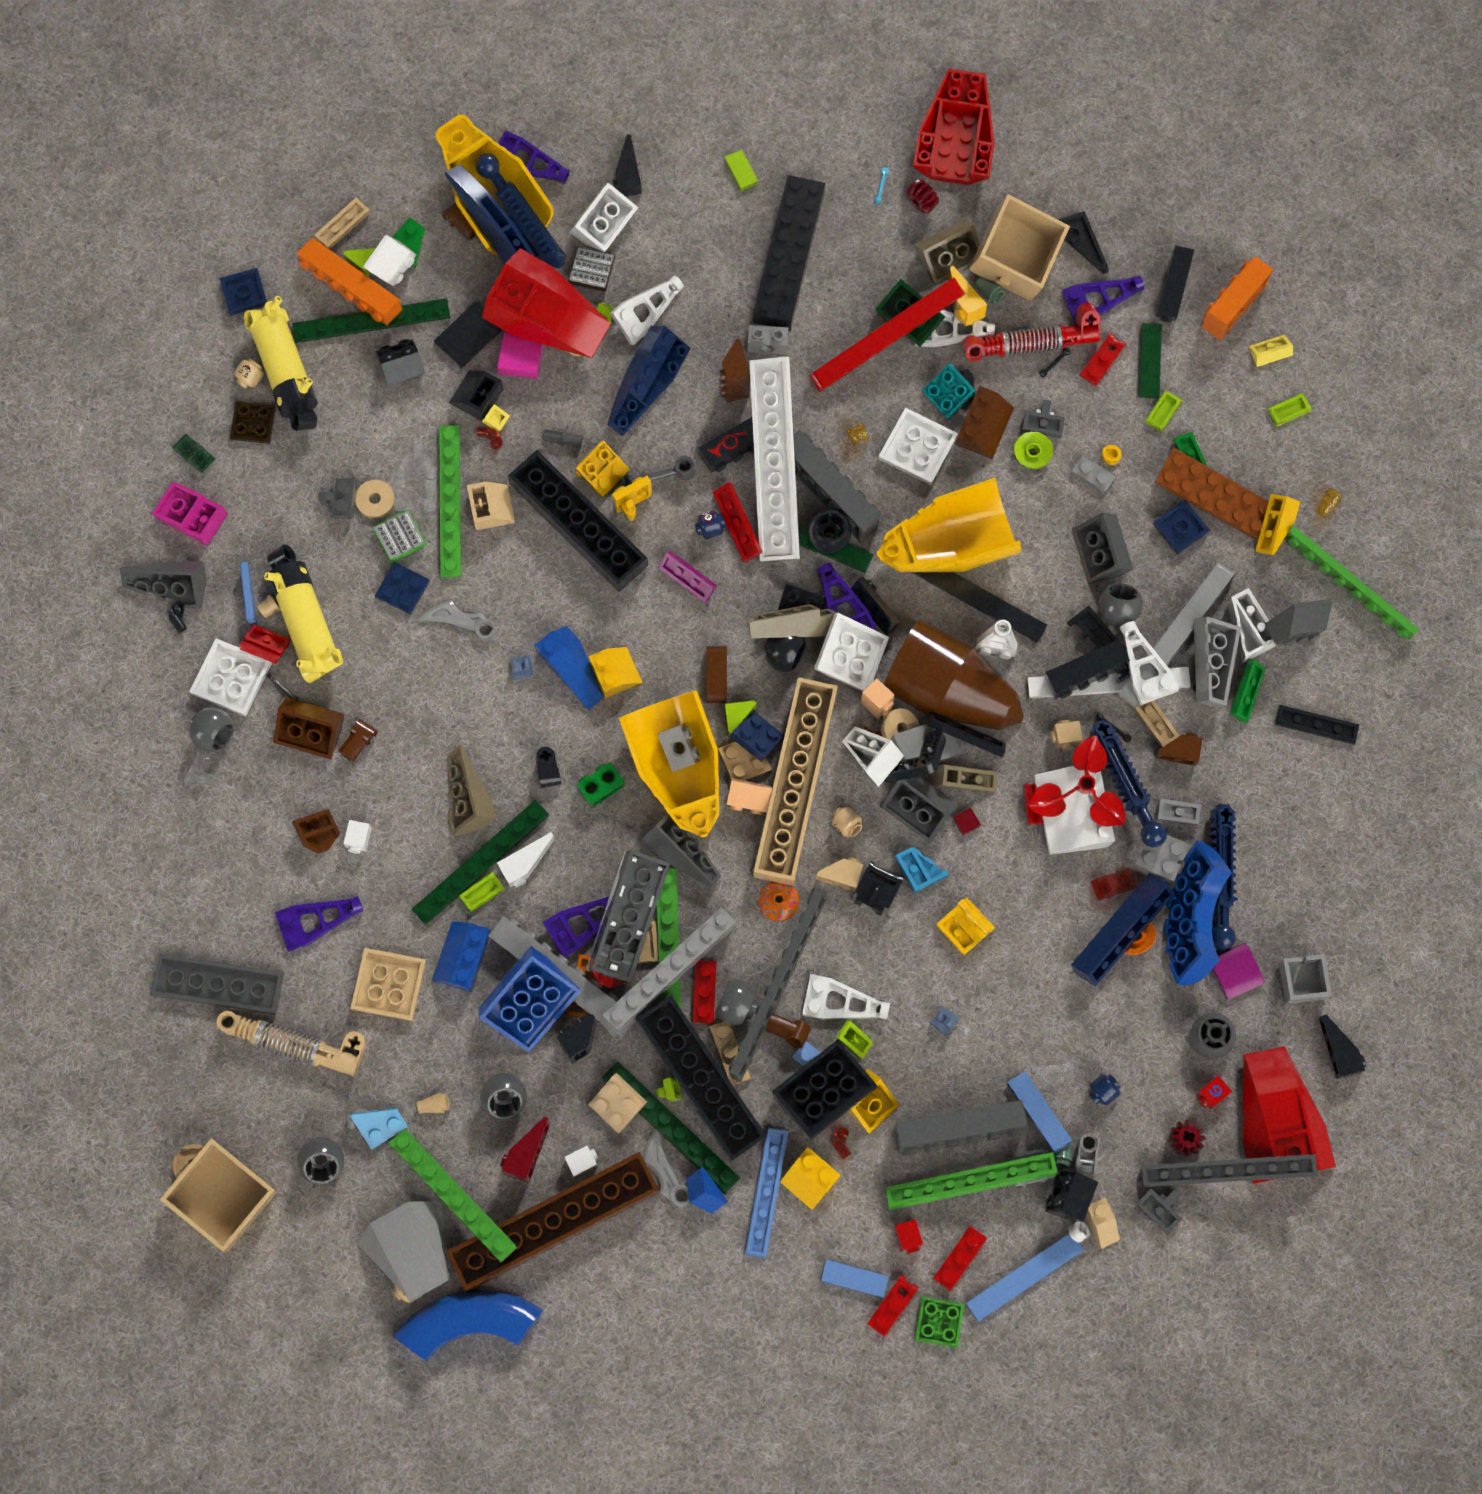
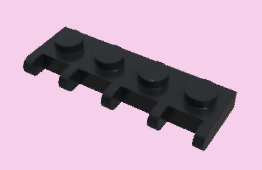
M1087 606L1067 622L1069 627L1076 623L1083 631L1079 635L1080 640L1088 637L1096 646L1092 651L1118 640L1090 606ZM1129 667L1116 679L1118 684L1130 676Z

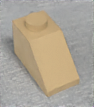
M843 858L818 871L816 880L856 891L863 864H860V861L855 858H848V860Z
M1106 1198L1091 1204L1085 1219L1100 1249L1119 1241L1120 1237L1116 1219Z

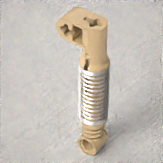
M224 1011L217 1017V1026L226 1035H237L238 1038L242 1037L244 1040L247 1038V1041H250L251 1045L256 1047L260 1045V1048H263L265 1046V1050L269 1048V1051H272L274 1049V1053L278 1051V1054L283 1052V1056L287 1054V1057H290L291 1055L292 1059L296 1057V1060H299L300 1058L301 1062L305 1060V1064L309 1061V1064L312 1066L321 1065L353 1077L357 1074L367 1046L363 1035L355 1031L348 1033L343 1040L341 1048L337 1049L326 1045L325 1041L320 1039L314 1040L313 1037L309 1038V1036L305 1037L304 1034H296V1031H287V1028L283 1029L282 1026L278 1028V1025L274 1026L273 1023L269 1024V1022L263 1020H248L231 1011ZM232 1018L234 1020L233 1025L225 1028V1020ZM356 1039L360 1043L359 1046L355 1045L354 1047L355 1051L359 1052L358 1056L345 1052L346 1048L353 1049L351 1041L355 1042Z

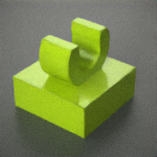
M605 302L598 303L597 310L603 316H606L612 324L613 318L610 312L616 307Z
M674 1078L662 1080L664 1087L656 1089L658 1098L667 1097L668 1101L682 1099L680 1087Z

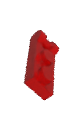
M1109 333L1079 376L1096 387L1127 343L1122 340L1118 341L1113 334ZM1111 345L1116 349L1111 351L1108 349V346Z
M903 1275L899 1277L867 1323L868 1326L883 1337L888 1333L919 1288L916 1284L912 1285ZM900 1287L907 1291L905 1297L898 1293Z

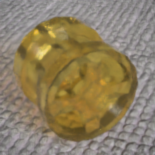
M862 422L858 423L856 427L846 428L852 446L858 445L861 441H869L868 433Z

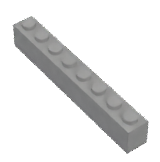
M721 907L602 1015L600 1024L615 1038L733 930L736 921Z
M503 916L489 934V937L518 960L530 946L548 957L581 988V992L573 1002L588 1014H593L595 1019L600 1022L602 1015L619 999L611 992L605 994L601 991L602 986L598 985L594 979L590 982L584 978L586 973L578 967H575V969L571 968L568 965L570 961L561 954L558 957L552 953L553 948L545 942L542 944L538 943L535 940L537 936L528 929L525 932L519 928L521 924L511 917L508 920ZM636 1019L633 1022H631L617 1036H619L622 1039L625 1036V1034L629 1031V1029L632 1027V1025L635 1023Z

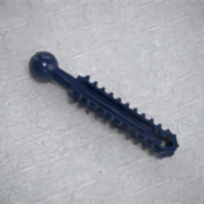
M490 153L480 155L476 160L475 166L478 174L481 177L490 178L498 189L495 195L542 260L552 267L561 268L565 264L564 259L567 258L565 253L515 184L510 181L507 183L499 172L500 163L498 158Z
M1104 720L1093 723L1090 736L1096 735L1106 751L1107 764L1105 768L1109 769V776H1113L1112 782L1116 783L1115 788L1120 789L1119 796H1123L1122 802L1126 803L1125 810L1131 811L1133 816H1138L1143 826L1140 833L1143 843L1152 848L1161 846L1167 838L1166 828L1161 823L1153 820L1147 808L1151 795L1146 794L1147 789H1142L1143 783L1139 782V775H1135L1136 769H1132L1133 763L1128 762L1129 755H1125L1126 749L1122 748L1123 743L1118 742L1119 735H1115L1116 729L1112 727V723Z
M1220 803L1210 811L1209 820L1212 821V825L1209 828L1212 829V833L1209 836L1212 837V841L1209 844L1222 857L1232 874L1222 887L1216 901V926L1212 929V936L1216 949L1228 950L1234 945L1236 940L1235 931L1229 926V907L1233 906V902L1238 900L1237 897L1233 896V894L1237 893L1233 889V886L1236 885V882L1233 881V878L1236 877V874L1233 873V870L1236 869V866L1233 865V862L1236 861V858L1233 857V854L1236 853V850L1233 849V846L1236 845V842L1233 841V838L1236 836L1233 833V830L1236 828L1233 822L1236 818L1235 810L1229 804Z

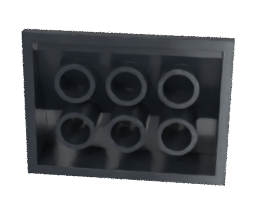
M836 1040L776 1087L772 1094L786 1114L812 1140L876 1090L878 1085L839 1040Z

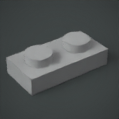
M1084 456L1081 457L1071 472L1103 494L1106 493L1116 476Z
M1160 799L1157 820L1198 826L1201 805Z

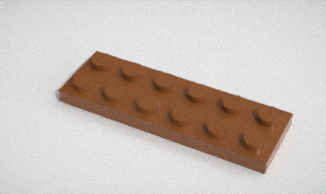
M1173 448L1154 483L1258 541L1269 501Z

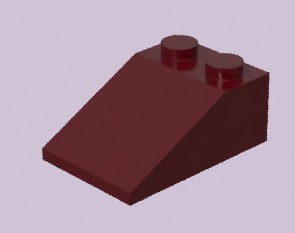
M543 1117L509 1150L508 1155H503L500 1167H502V1172L505 1176L529 1184L551 1124L549 1118Z

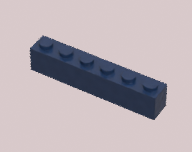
M1150 873L1140 882V885L1128 896L1122 906L1071 964L1080 978L1095 987L1172 898L1174 893L1168 883Z

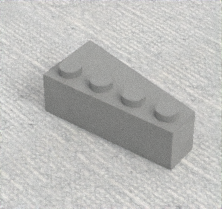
M1207 616L1194 619L1197 703L1210 707L1227 705L1241 627Z

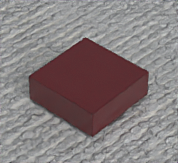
M972 808L953 817L963 836L981 826Z

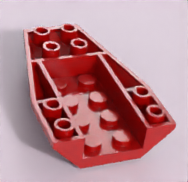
M948 68L919 129L913 167L931 180L971 185L989 179L995 141L987 77L983 73Z
M521 248L505 263L486 298L482 318L517 338L589 358L594 357L611 326V323L554 267Z
M1282 1046L1244 1054L1243 1146L1246 1158L1316 1154L1317 1171L1334 1168L1336 1165L1326 1125L1286 1047ZM1275 1179L1252 1180V1183L1256 1184Z

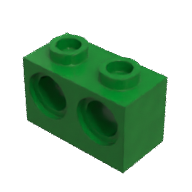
M611 762L607 765L606 763L601 764L595 769V773L590 776L587 774L578 781L577 789L591 809L625 787V781ZM609 774L614 779L611 782H605L603 777ZM589 786L597 788L594 793H588L586 789Z

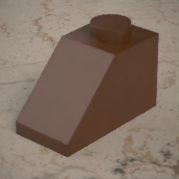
M1193 733L1182 734L1159 749L1156 758L1196 766L1199 762L1203 738H1199Z

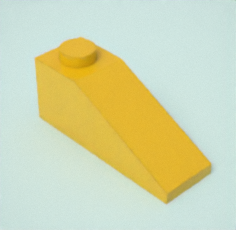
M954 266L950 267L948 281L955 277L965 292L964 296L953 303L956 318L965 326L985 318L986 302Z
M1270 495L1255 552L1274 556L1296 520L1300 501L1288 496Z

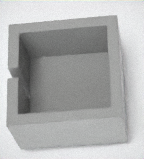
M1167 835L1165 842L1159 847L1152 848L1143 843L1132 870L1145 876L1150 873L1171 886L1177 876L1189 844Z
M1325 954L1306 956L1304 959L1302 957L1285 958L1279 963L1285 1004L1327 1000L1332 996Z

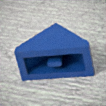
M703 1167L686 1179L691 1204L712 1214L728 1202Z

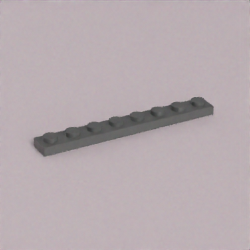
M1316 1154L1142 1165L1144 1187L1318 1176Z

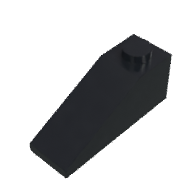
M631 134L626 136L615 171L616 180H612L613 187L625 197L642 194Z
M1327 1014L1322 1015L1319 1018V1022L1336 1078L1340 1079L1364 1072L1366 1061L1364 1056L1360 1055L1359 1049Z

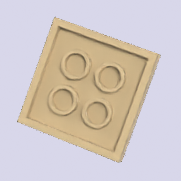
M364 948L350 1009L413 1022L427 962L426 959Z

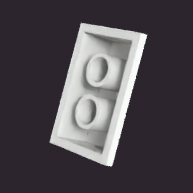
M607 183L569 233L584 245L605 252L638 207Z

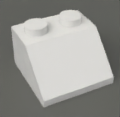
M385 235L363 267L386 283L394 286L403 279V273L412 266L417 254L400 241Z

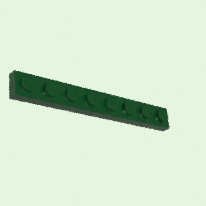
M448 299L402 305V311L387 326L381 321H375L371 314L366 311L292 323L295 343L450 319Z
M534 800L411 910L427 925L541 824L549 814Z
M619 1062L615 1063L603 1075L602 1078L608 1082L617 1073L646 1100L647 1103L638 1113L698 1170L703 1167L724 1195L740 1180V1177Z

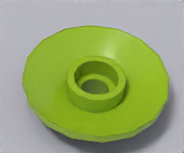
M1040 432L1024 433L1017 439L1014 446L1016 460L1022 466L1029 469L1042 468L1053 457L1052 442ZM1035 450L1037 454L1031 455L1029 451Z

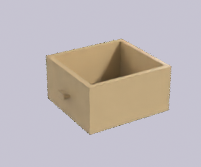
M1007 194L995 210L969 271L1002 286V288L1024 299L1032 301L1043 289L1070 226Z
M211 1138L191 1163L186 1161L179 1169V1172L182 1174L161 1197L160 1201L221 1251L227 1253L277 1191Z

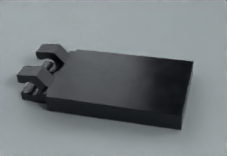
M488 295L481 302L475 301L434 340V343L461 368L503 330L482 318Z

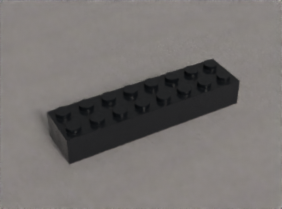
M791 175L787 176L753 312V323L771 327H786L791 331L821 211L826 183Z
M538 450L532 453L508 475L509 484L618 592L648 567V558Z
M672 995L636 1018V1023L730 1162L767 1137Z

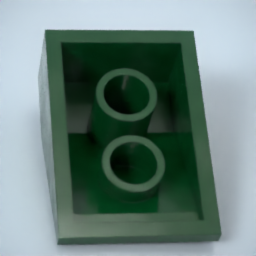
M900 279L875 308V312L888 322L923 297ZM939 312L905 336L921 347L944 320L945 316Z

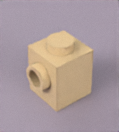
M1058 721L1050 733L1052 743H1056V748H1062L1063 751L1072 750L1074 746H1078L1083 741L1080 721Z

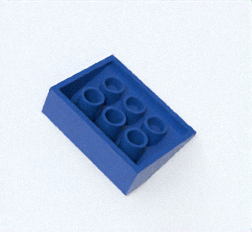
M530 946L480 1005L479 1018L521 1048L530 1052L579 995L581 988L548 957Z

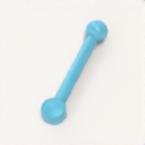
M886 167L881 170L882 178L877 197L874 199V202L877 204L882 201L881 194L886 175L889 173V169Z

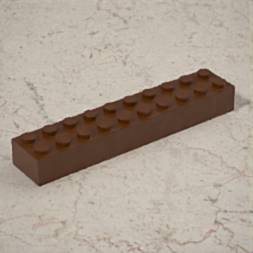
M638 1152L498 1224L497 1226L517 1247L502 1262L476 1236L446 1252L464 1290L468 1292L660 1192L641 1153Z

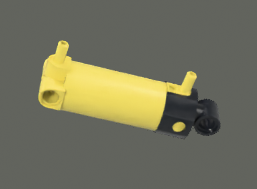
M276 296L273 301H268L260 310H246L244 313V323L247 331L252 333L281 416L290 418V424L294 431L315 429L317 426V416L314 409L317 407L318 401L312 388L313 381L306 375L287 324L289 321L285 309L279 306L282 298Z
M284 544L268 554L267 560L272 570L264 574V579L269 580L299 658L296 666L299 668L303 679L308 683H312L342 665L343 658L340 650L336 649L305 562L296 561L293 549Z

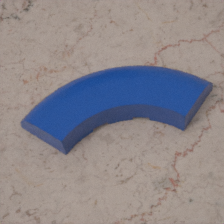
M1199 840L1194 843L1184 858L1185 864L1181 873H1177L1173 891L1174 895L1167 902V907L1170 908L1168 918L1165 919L1164 934L1167 935L1165 950L1169 953L1171 961L1169 967L1176 983L1185 986L1201 981L1220 961L1213 943L1212 920L1219 893L1232 874L1222 857L1209 845Z
M493 1290L463 1291L442 1297L422 1307L398 1328L393 1337L426 1362L448 1342L467 1335H494L519 1346L544 1310L521 1297Z

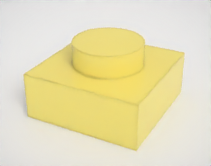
M494 404L482 422L498 433L510 415Z

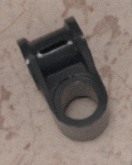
M549 747L540 748L537 752V765L541 788L561 785L554 751ZM544 754H547L549 761H544Z

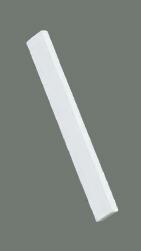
M1189 667L1169 668L1179 688L1191 687ZM1113 673L1105 681H1095L1084 690L1080 691L1077 689L1073 691L1070 696L1119 693L1131 677L1129 676L1118 684L1116 679L1121 675ZM1045 676L1027 677L1029 698L1054 697L1045 680Z

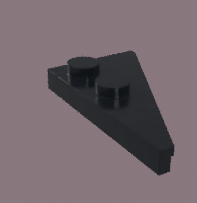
M1085 211L1058 219L1070 226L1064 241L1103 274L1109 273V267Z

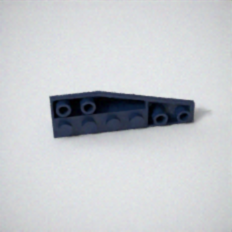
M460 164L444 173L504 263L520 248L535 257L539 256L511 215Z
M665 325L650 326L617 392L607 425L621 436L633 426L670 385L691 349Z

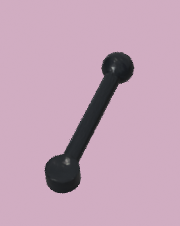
M1065 348L1063 350V353L1055 361H1053L1046 369H1042L1040 371V376L1046 377L1047 372L1049 370H1051L1065 355L1067 356L1070 354V349Z
M270 673L266 675L289 698L299 700L297 696H293Z
M1098 713L1096 715L1097 720H1104L1110 723L1107 719L1104 718V715L1102 713ZM1112 724V727L1116 729V733L1123 737L1125 742L1131 741L1132 738L1129 734L1125 735Z

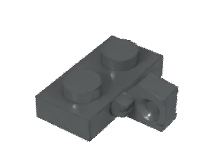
M1044 399L1041 410L1025 412L1022 432H1040L1045 436L1061 438L1065 417L1055 416L1054 412H1050L1051 400Z
M355 478L336 479L335 489H330V492H319L318 500L332 507L331 516L334 519H353L358 482Z
M1150 1189L1136 1203L1167 1235L1182 1220L1174 1211L1177 1207L1173 1203L1181 1196L1175 1189L1167 1197L1164 1194L1158 1196Z

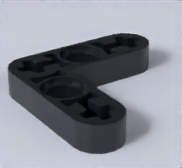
M935 729L930 731L925 737L919 757L900 760L884 781L893 782L935 772L939 766L946 743L942 730Z

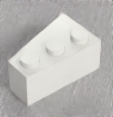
M1247 588L1231 597L1227 607L1231 623L1241 627L1237 648L1241 664H1243L1248 659H1253L1276 645L1265 624L1269 619L1250 589Z
M856 726L842 741L878 787L904 757L891 740Z

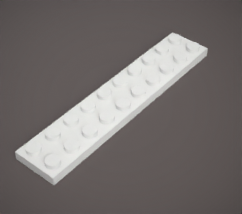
M789 357L750 360L759 545L763 552L760 554V561L800 559Z

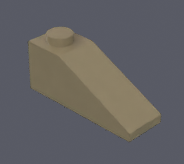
M939 765L937 770L931 773L930 784L934 787L996 792L997 772Z

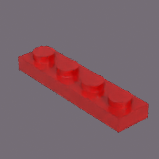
M728 482L713 491V495L743 562H748L763 553L733 484Z

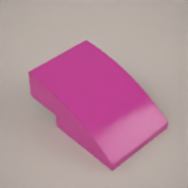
M505 331L497 368L498 374L538 379L544 345L517 338Z
M175 482L171 483L151 513L163 523L205 546H208L228 515L221 505Z

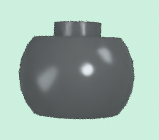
M1122 583L1111 584L1106 587L1101 593L1098 602L1101 616L1104 620L1115 626H1122L1125 623L1136 621L1141 614L1143 605L1139 591L1130 585Z
M214 707L205 708L192 718L189 730L190 738L199 749L207 752L219 751L231 739L234 732V723L225 711Z
M730 980L715 1010L716 1015L724 1023L734 1026L742 1025L745 1018L751 1020L759 1004L754 1001L757 995L755 989L745 981Z
M1204 1014L1197 1018L1191 1027V1044L1197 1053L1203 1057L1221 1058L1227 1055L1235 1045V1027L1222 1014ZM1201 1029H1206L1204 1032V1040H1202L1200 1034ZM1211 1029L1219 1032L1220 1037L1218 1039L1211 1036ZM1206 1043H1208V1044H1210V1045H1216V1044H1218V1047H1217V1048H1211L1210 1046L1206 1045Z
M500 1073L490 1077L484 1083L480 1094V1101L484 1111L491 1117L499 1120H508L517 1116L523 1110L527 1098L523 1083L517 1077L508 1073Z
M313 1138L306 1142L298 1153V1169L301 1175L311 1183H329L336 1179L343 1169V1151L335 1141L329 1138Z

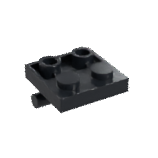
M787 582L778 610L809 604L821 610L825 601V594Z

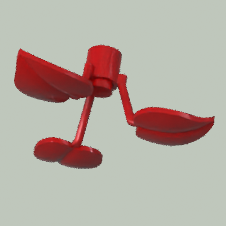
M1096 735L1082 741L1073 753V766L1077 770H1085V775L1079 779L1077 786L1061 795V789L1057 785L1045 783L1036 789L1029 802L1030 809L1044 817H1056L1066 809V803L1063 799L1079 791L1082 794L1091 793L1096 801L1090 807L1091 818L1096 824L1104 827L1122 826L1126 818L1124 806L1119 797L1114 793L1104 792L1099 799L1096 796V791L1094 790L1095 779L1090 776L1088 771L1098 773L1107 764L1106 751Z

